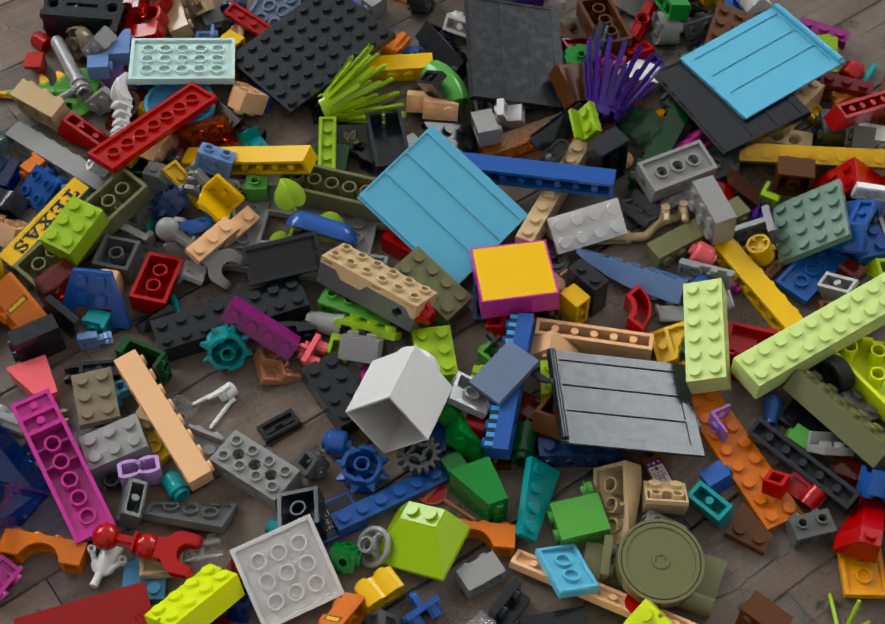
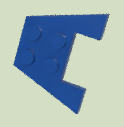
M76 267L72 269L62 300V304L75 315L76 306L110 309L112 327L125 329L133 327L112 271Z

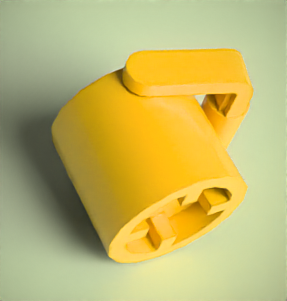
M765 234L751 236L747 240L746 245L742 247L744 251H748V254L757 266L770 264L775 257L774 251L777 250Z

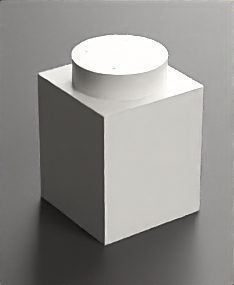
M417 345L407 346L395 353L371 362L345 412L384 454L428 440L453 387L440 373L439 363L434 356L418 348Z

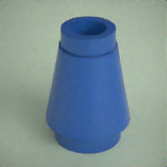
M768 395L763 401L764 419L774 427L777 426L783 403L779 396Z

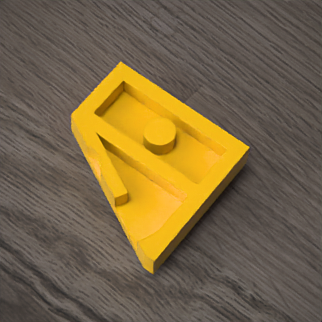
M684 321L650 332L654 334L653 349L657 361L679 362L685 336Z

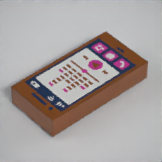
M660 454L641 460L640 465L649 480L674 481Z

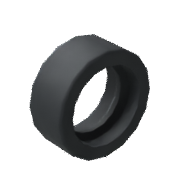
M832 355L819 363L818 373L824 377L822 380L827 384L834 385L838 389V394L854 386V372L843 357Z

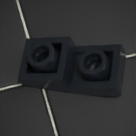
M298 321L278 322L301 336L299 343L311 342L317 333L316 325Z

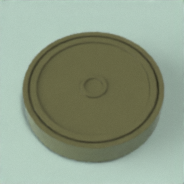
M649 519L634 525L624 535L616 552L615 570L621 586L634 600L642 603L646 598L652 601L658 608H670L685 602L696 591L704 575L705 559L699 542L685 527L666 519Z

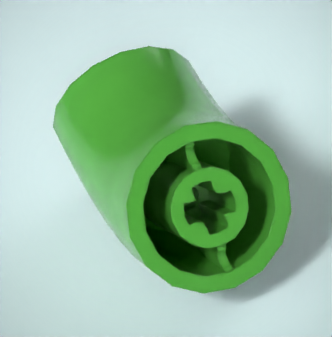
M438 60L426 64L421 76L427 70L443 71L447 75L438 86L447 95L444 100L459 103L458 112L471 105L472 100L469 99V91L466 85L451 67Z

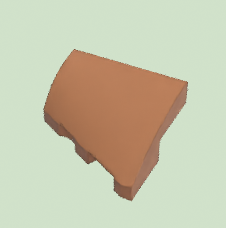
M257 347L253 359L261 385H280L300 380L301 375L299 373L294 374L289 368V361L277 357L268 348Z

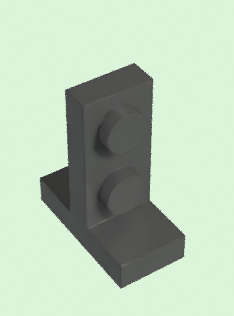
M768 204L761 206L764 217L735 226L733 236L735 241L743 243L755 234H769L772 244L780 242Z

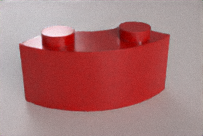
M638 284L625 295L623 309L628 313L625 330L647 333L651 316V302L648 294Z

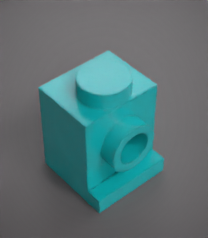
M89 308L87 314L82 317L81 325L85 326L87 331H97L98 334L111 331L113 328L111 313Z

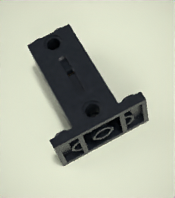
M44 0V6L40 9L39 15L43 21L44 31L51 38L57 35L66 40L69 37V33H66L67 28L74 26H84L93 35H96L103 26H107L118 37L124 29L131 0Z

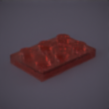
M226 113L183 125L175 131L185 152L188 147H200L202 142L210 143L217 147H230L238 144V139Z

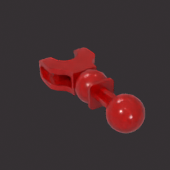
M111 523L98 525L92 534L93 543L98 549L108 551L116 546L128 548L132 556H137L142 560L154 559L162 564L171 577L184 580L193 577L194 572L188 565L180 562L181 554L187 549H201L204 542L203 538L199 535L182 530L174 532L168 537L159 536V538L152 533L140 534V532L136 531L133 537L121 534L119 529Z

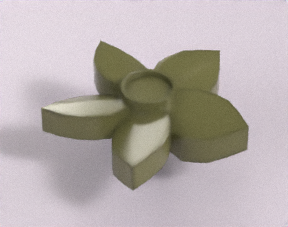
M357 130L350 133L344 132L345 140L341 144H350V151H352L354 144L361 143L356 138Z

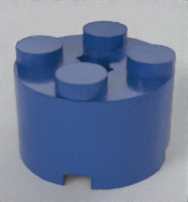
M861 465L856 490L861 493L862 497L873 499L874 496H877L885 502L884 468H872L869 465L867 469L865 465Z

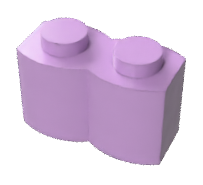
M147 455L138 460L128 459L117 464L118 477L122 488H124L128 478L146 481L149 485L159 484L163 479V470L158 455Z

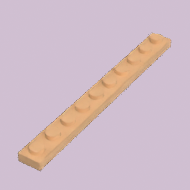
M518 549L510 560L509 568L551 585L536 556ZM598 582L600 586L599 593L577 596L626 618L631 615L624 603L628 594ZM662 610L666 614L665 616L670 618L675 624H697L669 611Z

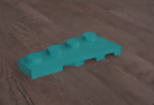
M533 456L527 457L525 462L515 535L528 542H534L537 539L560 475V471Z

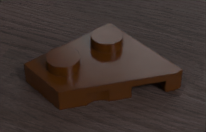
M742 502L724 537L763 556L773 535L750 508Z

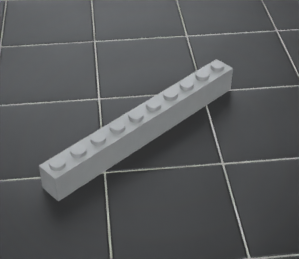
M18 121L4 133L7 144L28 158L32 157V152H35L46 161L47 166L56 171V175L64 177L68 182L75 176L89 186L92 192H95L111 177L109 173L105 177H101L87 170V161L83 157L72 153L67 147H62L55 140L47 138L42 132H37L30 125L24 124L21 121ZM149 201L130 220L139 225L152 213L147 209V206H152L151 202Z

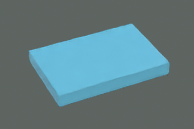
M575 543L535 549L534 555L559 599L599 593L600 586Z

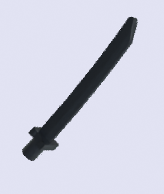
M491 331L486 334L485 337L490 341L491 346L494 349L500 350L504 345L499 335L495 336ZM536 369L530 374L538 382L551 383L549 378Z

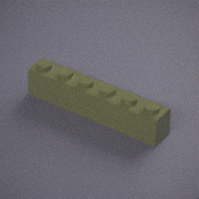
M738 196L730 199L728 202L737 216L736 225L748 222L751 210ZM696 218L646 243L645 255L656 268L660 269L669 266L679 258L686 257L693 243L697 244L700 241H704L708 244L710 241L705 238L701 225L699 226Z

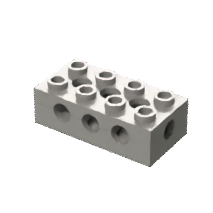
M699 139L638 162L633 176L649 202L653 203L691 188L692 181L711 175L715 176L718 166Z
M234 430L209 458L215 469L214 473L276 513L277 493L296 490L302 483L299 469L237 430Z

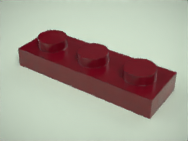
M829 72L821 76L819 81L825 85L824 89L857 97L870 95L874 87V83Z

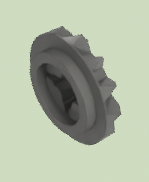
M555 249L548 250L551 262L557 260V264L552 265L555 273H561L568 268L569 258L565 253L557 255Z

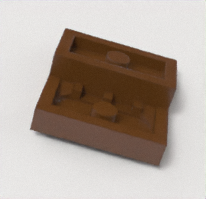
M731 168L728 170L727 183L758 205L762 200L758 197L762 191Z

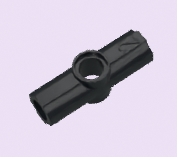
M598 22L594 26L591 37L593 71L597 35L600 36V63L602 56L606 52L609 26L604 22Z

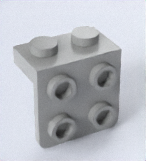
M104 85L88 97L84 105L100 117L105 113H109L112 110L110 106L113 103L110 97L111 89Z

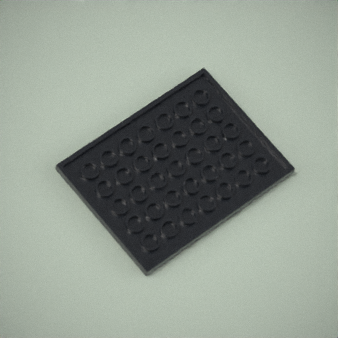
M305 0L235 52V69L266 93L288 114L293 116L316 99L318 95L324 93L350 55H354L353 62L370 43L369 48L374 45L373 50L369 53L373 56L394 40L396 36L393 31L353 0Z

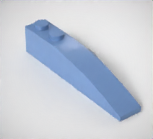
M579 248L576 251L580 257L606 276L631 289L639 284L650 299L658 300L659 298L665 300V304L671 306L682 303L683 284L690 283L691 281L690 278L651 266L649 268L645 267V269L641 268L640 263L627 262L625 264L621 258L612 256L606 258L605 254Z

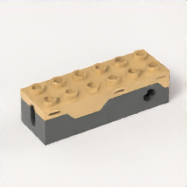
M343 243L321 256L317 282L408 332H412L422 324L429 325L433 322L437 292L433 291L430 287L418 283L413 278L403 275L398 270L388 267L383 262L373 259L349 244Z

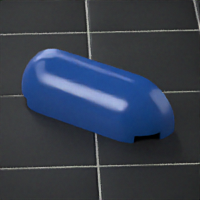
M301 211L294 213L285 224L307 232L316 231L317 235L356 247L358 244L356 232L351 226L310 212Z

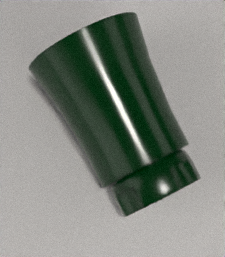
M530 421L517 422L511 462L518 468H525L526 458L534 457L538 438L541 435L538 432L532 431L533 422Z

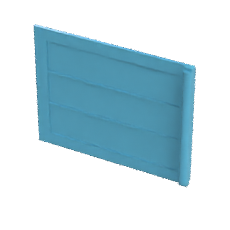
M779 3L774 4L770 9L680 58L682 64L745 120L845 63V59Z
M433 125L357 197L364 206L412 251L419 246L458 284H461L472 273L471 248L500 245L528 216L516 202Z

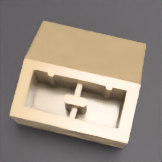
M657 479L643 480L642 512L646 513L649 509H652L660 514L685 515L689 507L685 483L675 480L670 482H662Z

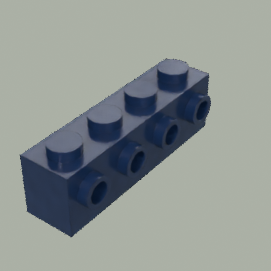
M538 438L537 459L553 468L600 467L620 462L622 457V450L567 445L561 444L559 440L554 438Z

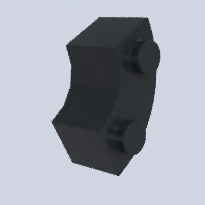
M0 188V214L7 215L6 219L21 218L30 201L17 190L10 191Z

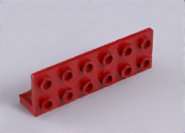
M142 581L15 618L13 622L14 624H147L144 614L150 611L152 607L146 584Z

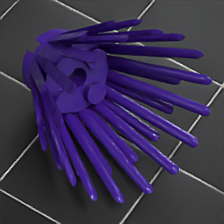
M597 35L593 79L592 38L589 36L586 58L587 73L585 60L582 58L587 102H595L599 122L614 125L615 122L619 124L621 117L654 87L655 81H651L665 65L660 66L653 74L662 63V59L658 60L629 95L655 53H650L642 67L636 69L627 85L624 86L643 49L642 45L637 47L629 65L627 63L622 64L618 74L628 44L626 39L622 41L610 79L613 59L610 58L613 38L609 36L600 78V36Z

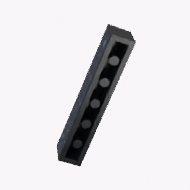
M760 416L748 429L747 436L757 446L791 472L794 470L809 483L820 488L826 494L827 499L844 513L848 514L861 499L860 492Z

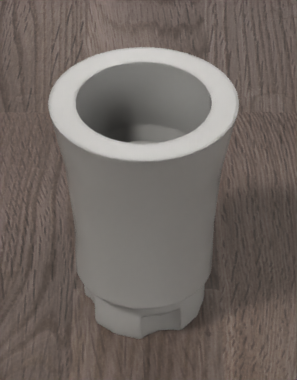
M309 311L306 315L305 323L316 325L317 333L331 336L332 333L344 334L348 331V326H342L341 328L333 326L335 319L346 317L348 314Z

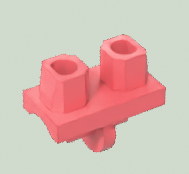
M317 333L311 343L309 341L299 343L296 349L298 352L297 358L301 359L303 367L315 361L320 363L321 358L317 357V354L326 356L329 343L322 341V336Z

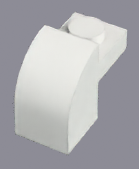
M504 98L497 99V105L494 106V115H497L498 125L507 128L525 127V109L523 105H508Z

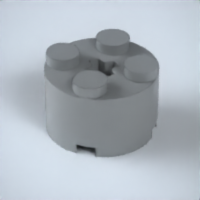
M662 11L654 12L651 19V26H654V31H651L653 44L678 45L679 35L683 32V23L680 20H668Z

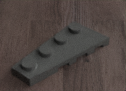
M152 501L143 512V520L223 534L238 511V503H230V506H220V503H211V506H199V502L180 505L179 502Z

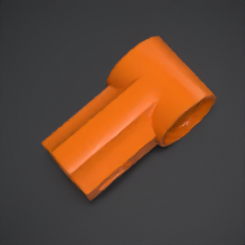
M401 31L394 40L381 49V55L402 54L403 50L410 43V37L407 33Z

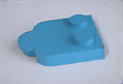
M136 557L135 560L126 564L123 572L122 587L144 581L150 603H160L166 598L168 578L140 580L139 558Z

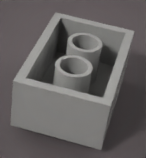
M711 175L692 181L688 207L695 214L696 222L699 226L701 225L705 238L709 239L712 246L732 240L737 216L714 176Z
M136 413L78 437L87 466L96 481L102 480L109 472L118 473L117 464L121 461L128 459L138 460L147 455H154L143 423Z

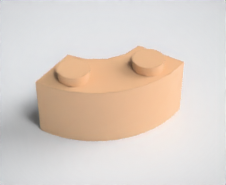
M174 133L170 134L139 157L148 161L162 163L168 150L178 147L180 136Z

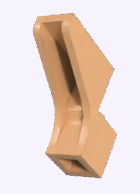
M407 91L406 112L423 113L422 119L457 122L459 103L428 96L424 91Z

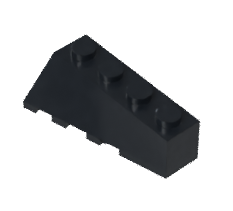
M426 21L415 36L419 41L418 44L426 49L428 53H432L433 59L451 67L463 80L466 76L467 55L460 51V46L453 42L454 39L447 34L448 31L442 30L443 27Z

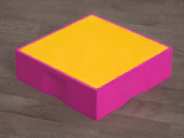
M546 239L470 249L471 268L474 282L478 289V302L482 319L509 316L511 312L533 313L559 309V289Z

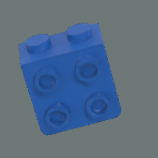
M36 164L18 192H21L30 201L29 204L40 212L51 200L57 189L61 190V185L67 184V180L60 175H55L56 171L51 167L46 166L45 168Z

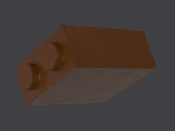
M569 62L567 64L558 63L552 67L553 70L548 73V76L564 110L573 108L579 102H582L584 106L587 103L582 63Z

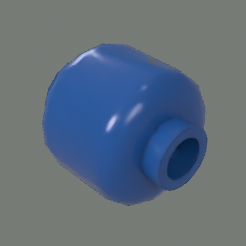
M331 429L323 436L322 449H325V453L328 455L343 457L346 451H350V446H353V440H350V435L346 431Z

